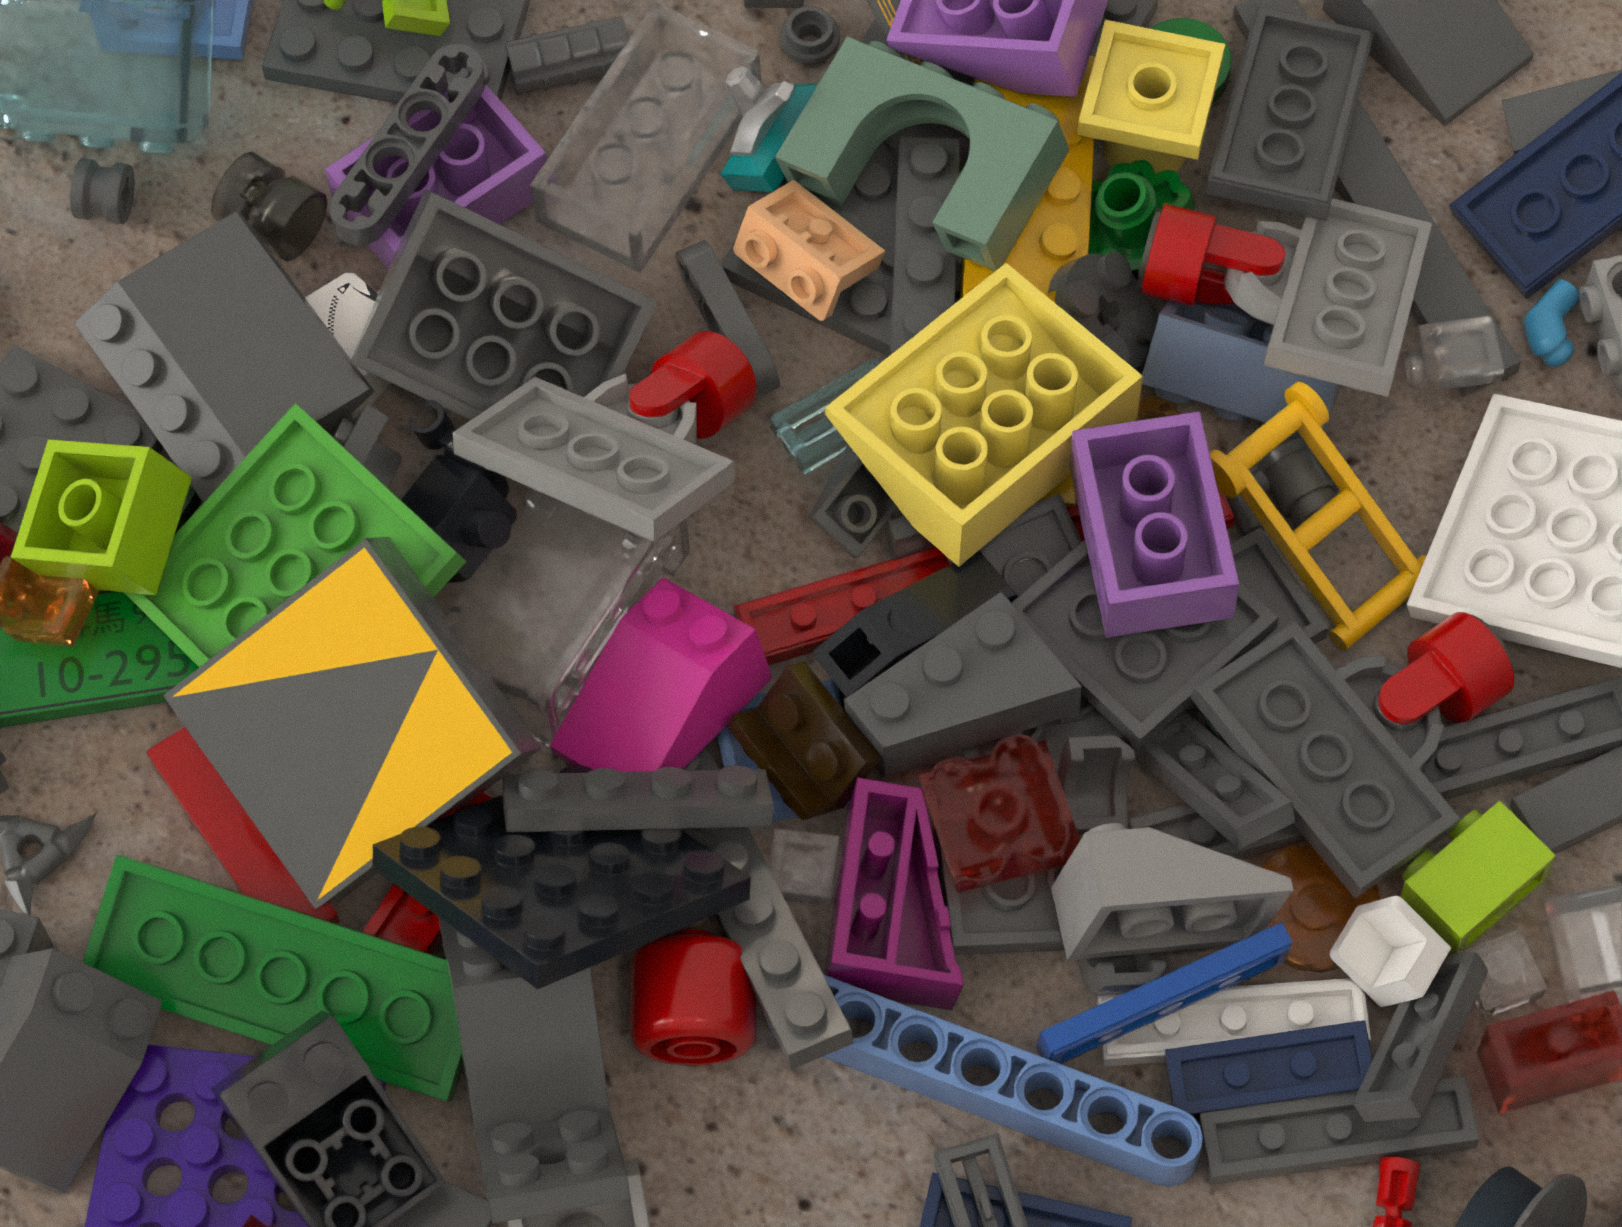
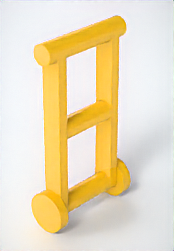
M1297 381L1285 390L1284 396L1287 406L1227 455L1216 449L1211 450L1209 453L1218 491L1229 498H1235L1238 494L1241 495L1334 623L1335 627L1329 631L1331 641L1337 648L1346 651L1409 599L1426 556L1420 555L1416 559L1321 428L1329 421V412L1323 400L1310 386ZM1297 431L1341 492L1292 531L1249 469ZM1356 512L1397 568L1399 574L1356 610L1351 612L1308 551Z

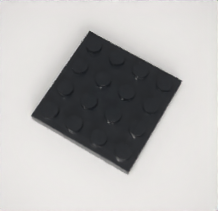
M569 766L562 769L559 773H588L593 769L585 766ZM502 795L474 806L460 808L455 813L434 821L428 827H411L399 835L373 844L372 867L537 990L750 900L751 877L681 829L507 832Z

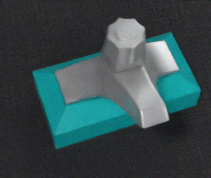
M744 66L734 68L727 75L725 84L734 96L742 119L730 150L731 157L720 175L732 190L774 192L785 177L775 156L818 84L788 83L783 81L781 83H773L765 90L758 78Z

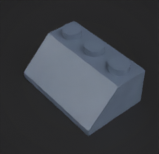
M1171 301L1166 304L1159 314L1142 374V384L1155 388L1154 393L1158 397L1175 403H1189L1190 399L1208 404L1214 406L1213 411L1217 415L1237 422H1247L1250 418L1262 422L1270 420L1287 406L1284 396L1285 390L1297 381L1307 384L1320 396L1328 409L1330 421L1342 387L1339 384L1307 376L1294 375L1284 370L1264 366L1274 325L1250 316L1236 304L1211 305L1195 301L1194 307ZM1329 421L1321 427L1323 431H1325ZM1295 431L1288 438L1294 440L1301 438V436Z

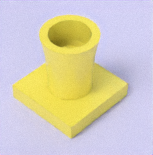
M1105 20L1078 120L1077 135L1104 140V155L1110 167L1117 163L1130 164L1134 161L1146 160L1153 167L1155 174L1164 170L1177 172L1184 164L1186 158L1198 160L1224 58L1225 44Z

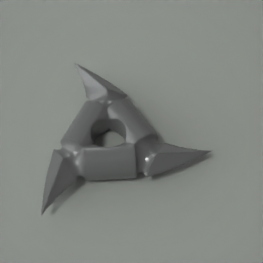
M97 812L74 825L66 827L63 831L58 826L28 818L20 820V815L0 816V854L4 875L8 876L4 882L24 914H31V900L34 890L32 884H39L66 861L65 856L67 854L71 856L74 854L88 832ZM38 843L43 845L41 852L34 858L25 860L21 857L24 844Z

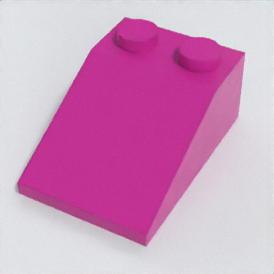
M662 577L619 620L549 745L552 753L573 766H585L593 770L610 768L619 772H647L663 767L684 769L727 725L733 715L738 714L773 678L756 629Z

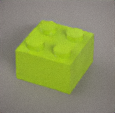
M48 439L11 558L55 586L156 595L192 477L150 447Z

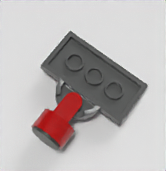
M1456 612L1413 640L1408 646L1407 658L1409 665L1405 668L1385 661L1386 655L1360 657L1335 669L1298 623L1294 621L1197 685L1190 697L1233 751L1293 802L1295 823L1293 824L1354 898L1363 894L1455 830L1461 820L1421 771L1430 762L1435 753L1445 726L1441 724L1440 713L1456 723L1468 722L1508 695L1513 690L1515 677L1513 661L1505 644L1486 622L1474 615Z

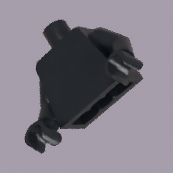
M427 400L425 405L436 418V421L431 426L419 427L412 419H409V426L424 447L430 450L445 448L444 456L438 454L435 456L401 501L467 561L447 583L464 582L472 577L493 549L500 548L507 543L511 534V526L517 519V511L506 500L510 489L505 476L487 470L483 466L454 454V424L438 402Z

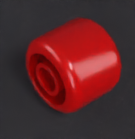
M689 929L678 931L672 936L654 940L643 945L637 951L630 963V1035L633 1047L637 1052L651 1060L665 1064L699 1066L728 1062L741 1057L752 1048L757 1036L756 997L741 961L742 948L736 941L712 935L704 930Z

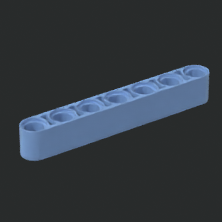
M824 975L846 1020L853 1018L864 1019L873 1027L866 1036L853 1038V1044L823 1056L824 1058L1157 1185L1167 1187L1181 1185L1190 1179L1197 1169L1203 1136L1198 1122L1184 1110ZM766 1019L767 1027H768V1029L770 1030V1032L773 1034V1036L775 1037V1035H774V1033H773V1031H772V1029H771V1027H770V1025H769V1023H768V1021H767V1019ZM918 1041L930 1045L934 1049L935 1054L927 1061L913 1062L903 1057L900 1051L907 1044ZM983 1065L994 1070L998 1077L989 1085L976 1086L966 1081L963 1073L972 1066ZM1048 1089L1056 1093L1061 1102L1053 1109L1039 1110L1031 1106L1025 1098L1033 1090ZM1098 1113H1112L1120 1118L1124 1127L1117 1133L1107 1135L1094 1130L1089 1120ZM1161 1137H1175L1184 1143L1188 1152L1180 1158H1164L1156 1152L1152 1144Z

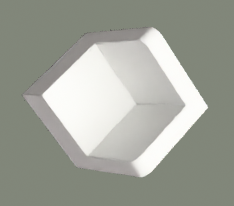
M1392 896L1357 906L1330 950V957L1377 1005L1385 1007L1423 998L1451 947L1401 897Z

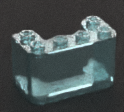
M0 0V128L17 129L21 139L30 141L56 140V134L58 133L78 135L79 144L91 147H112L116 145V139L138 141L139 150L145 152H175L176 143L189 142L190 138L209 126L214 0Z

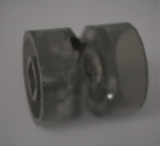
M251 151L237 158L225 171L213 195L211 213L217 221L224 219L234 212L241 213L269 251L278 258L288 262L296 259L312 243L324 221L328 202L324 193L295 176L286 178L285 170Z

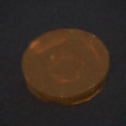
M1300 844L1284 848L1265 862L1262 868L1291 878L1294 891L1266 929L1283 922L1293 942L1283 962L1284 964L1296 970L1319 973L1339 969L1340 967L1330 957V950L1355 908L1359 905L1380 900L1378 885H1374L1357 898H1354L1312 846L1300 847Z

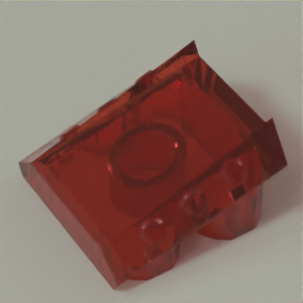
M1016 734L1000 740L994 747L992 754L972 759L954 756L938 762L932 769L917 772L957 893L1063 866L1067 863L1081 840L1046 740L1036 742L1029 736Z

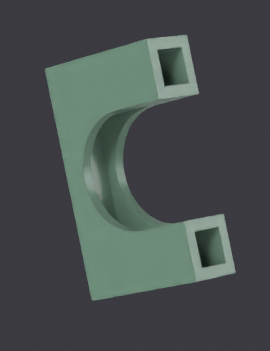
M847 36L775 156L788 183L795 180L814 196L841 207L874 151L892 134L913 125L926 123L952 127L970 139L969 156L965 167L932 224L945 251L996 271L1004 264L1069 152V147L1058 118L1040 105L1030 103L1025 108L1010 102L999 91L987 84L976 82L973 86L955 80L945 69L934 63L924 61L921 65L905 60L894 49L884 43L871 41L868 45Z

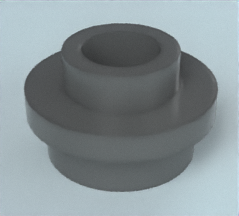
M800 7L789 15L781 27V46L786 55L796 62L803 64L821 63L829 59L838 49L840 43L838 24L827 11L820 7ZM808 35H813L819 38L815 41L801 40L803 37Z

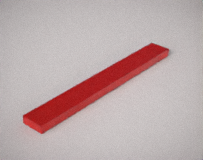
M1218 491L1226 528L1229 529L1233 527L1234 515L1226 496ZM1078 505L1067 507V511L1083 542L1085 538ZM935 547L733 606L734 616L736 619L756 629L769 666L813 652L861 610L950 564L946 555Z

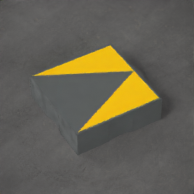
M389 537L365 538L163 695L315 910L340 902L378 873L372 867L373 844L399 835L411 827H428L446 813L472 802L501 780L503 774H509L542 749L488 673L471 660L460 647L446 622L443 611Z

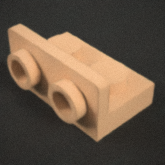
M795 180L748 206L733 247L735 255L819 321H824L833 314L840 293L879 268L885 253L883 248Z

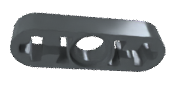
M702 240L677 251L675 256L683 281L711 332L721 334L731 340L748 358L756 379V398L780 388L779 376L772 357L709 243L706 240Z

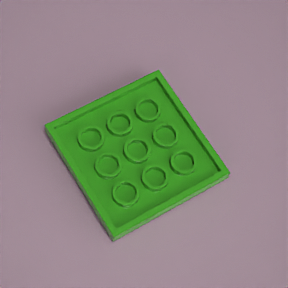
M295 403L174 535L157 594H125L200 667L365 538L389 537L433 598L467 561L317 421Z

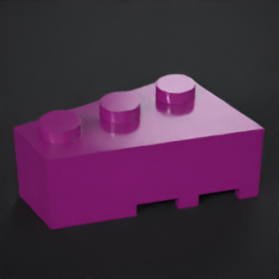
M857 778L847 808L824 975L893 1001L953 1010L964 983L960 965H957L950 935L951 921L948 907L944 906L937 873L939 864L923 788Z

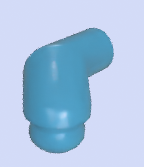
M1564 279L1556 280L1524 318L1523 327L1529 348L1534 356H1541L1545 365L1549 367L1563 365L1572 357L1574 352L1573 343L1566 338L1567 330L1563 319L1580 301V294L1571 283Z

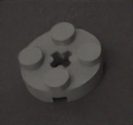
M1111 252L1106 255L1088 254L1061 266L1053 275L1048 291L1050 293L1057 290L1055 303L1134 369L1144 362L1149 353L1159 314L1153 307L1149 306L1146 295L1141 294L1142 288L1137 287L1138 280L1132 274L1127 259L1118 252ZM1100 311L1104 317L1105 325H1101L1097 318Z

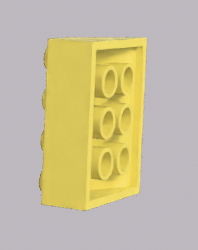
M1005 263L826 406L825 415L910 524L960 567L1071 474L1069 466L1072 431L1133 422L1137 419L1143 375L1015 269Z

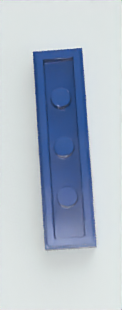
M1283 922L1278 923L1041 1031L1036 1049L1041 1057L1063 1064L1282 964L1293 942Z

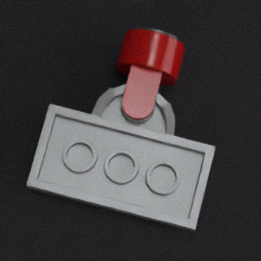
M1332 198L1327 221L1305 216L1302 230L1280 222L1258 221L1256 230L1250 233L1216 224L1217 216L1167 203L1164 204L1163 209H1156L1138 275L1137 287L1142 288L1141 294L1194 307L1195 301L1211 305L1236 304L1250 316L1274 325L1264 366L1284 370L1294 375L1307 376L1347 386L1356 391H1366L1388 397L1432 223ZM1206 263L1227 267V269L1223 271L1207 267Z
M700 331L660 357L654 363L651 374L637 384H627L625 373L601 383L585 397H582L534 377L454 431V454L483 466L487 470L494 471L524 484L537 492L544 493L574 506L587 514L594 515L633 532L637 536L655 542L735 483L734 461L696 445V438L704 439L715 435L752 407L757 392L755 375L748 358L735 343L721 334L711 331Z

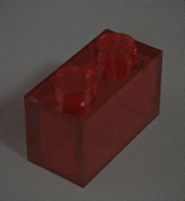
M1615 990L1486 1026L1476 1053L1499 1114L1622 1079V1007Z

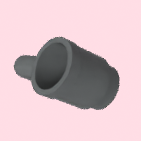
M1302 437L1286 442L1272 450L1261 460L1258 469L1251 472L1265 493L1272 490L1284 515L1287 518H1292L1296 527L1300 526L1334 498L1339 491L1337 485ZM1240 494L1235 498L1226 497L1243 536L1260 527L1263 531L1265 530Z

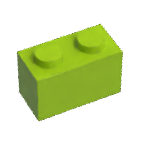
M1500 800L1483 815L1477 809L1467 814L1459 822L1456 829L1450 832L1449 838L1452 840L1451 843L1437 855H1434L1430 850L1423 852L1406 868L1401 876L1405 883L1400 897L1451 947L1448 955L1463 953L1545 882L1556 858V855Z

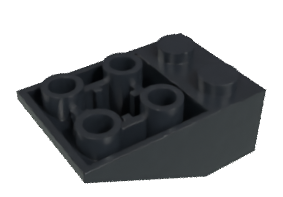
M320 1011L210 1088L240 1134L307 1227H386L447 1183L332 1014Z

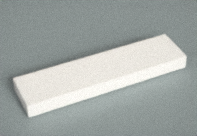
M1351 978L1232 986L1102 1045L1103 1067L1165 1062V1049L1362 1020L1366 1022L1370 1044L1371 1036L1365 992ZM1122 994L1098 996L1097 1006Z

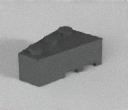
M1000 592L845 698L844 705L845 712L882 756L875 767L886 779L963 755V749L998 738H1001L1002 742L1021 737L1024 730L1056 720L1063 724L1079 719L1082 686L1006 596Z

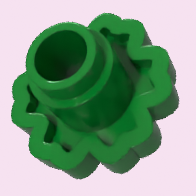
M1138 160L1130 164L1117 163L1109 169L1105 181H1092L1088 254L1106 255L1111 252L1120 253L1127 259L1132 274L1138 280L1143 253L1156 209H1163L1164 204L1167 203L1195 210L1196 204L1190 189L1181 182L1180 177L1175 171L1164 170L1155 174L1153 167L1146 160Z

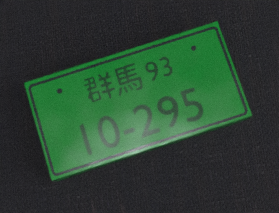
M82 589L0 602V728L166 703L167 701L163 695L199 668L124 592Z

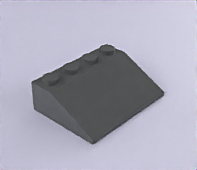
M425 189L397 248L350 363L427 400L438 402L442 407L472 420L534 377L585 397L601 383L623 375L658 301Z
M239 212L230 214L117 281L74 323L177 467L192 477L190 485L203 503L295 403L331 434L343 417L347 419L375 392L359 369L350 363V357L245 217Z

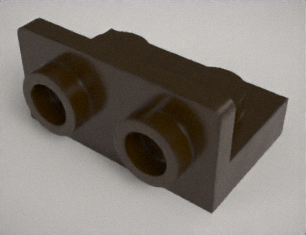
M805 661L788 665L757 708L734 714L727 723V728L741 744L745 754L760 769L766 770L768 780L780 793L784 803L802 820L844 808L851 798L857 778L866 779L882 758Z

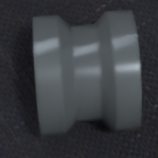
M81 158L75 167L70 189V206L73 217L88 220L93 215L105 216L110 223L122 225L126 223L134 198L135 180L132 166L116 163L111 168L100 167L97 161L93 159Z

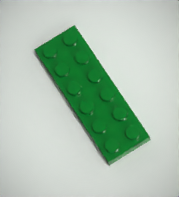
M116 855L85 951L83 963L161 1000L160 1009L270 1045L285 1037L320 1011L327 1012L335 1017L376 1079L446 1102L453 1101L464 1065L446 958L134 858Z

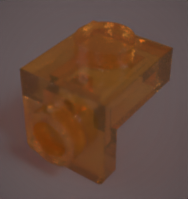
M5 556L0 564V627L16 641L74 647L99 591L82 578L37 575L12 559L11 556Z

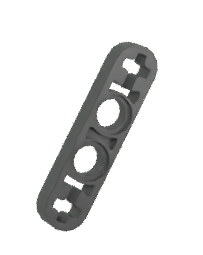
M461 43L448 44L439 48L431 56L333 194L329 203L330 216L337 236L345 243L355 246L368 245L377 241L386 232L482 95L486 86L483 60L479 53L471 46ZM462 68L467 69L468 78L457 76L448 87L447 71L457 74ZM446 90L448 92L449 101L443 96ZM421 110H431L442 117L439 125L434 129L423 132L412 129L408 122L415 113ZM389 156H398L408 161L409 166L402 175L396 178H385L375 172L377 164ZM367 186L374 192L370 198ZM368 202L371 216L367 218L359 215L353 222L349 221L347 212L351 210L359 213Z

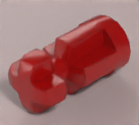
M1383 1157L1380 1159L1376 1205L1386 1210L1385 1216H1375L1373 1227H1411L1412 1222L1403 1219L1402 1213L1403 1211H1412L1414 1206L1417 1180H1419L1421 1167L1418 1162L1403 1157Z

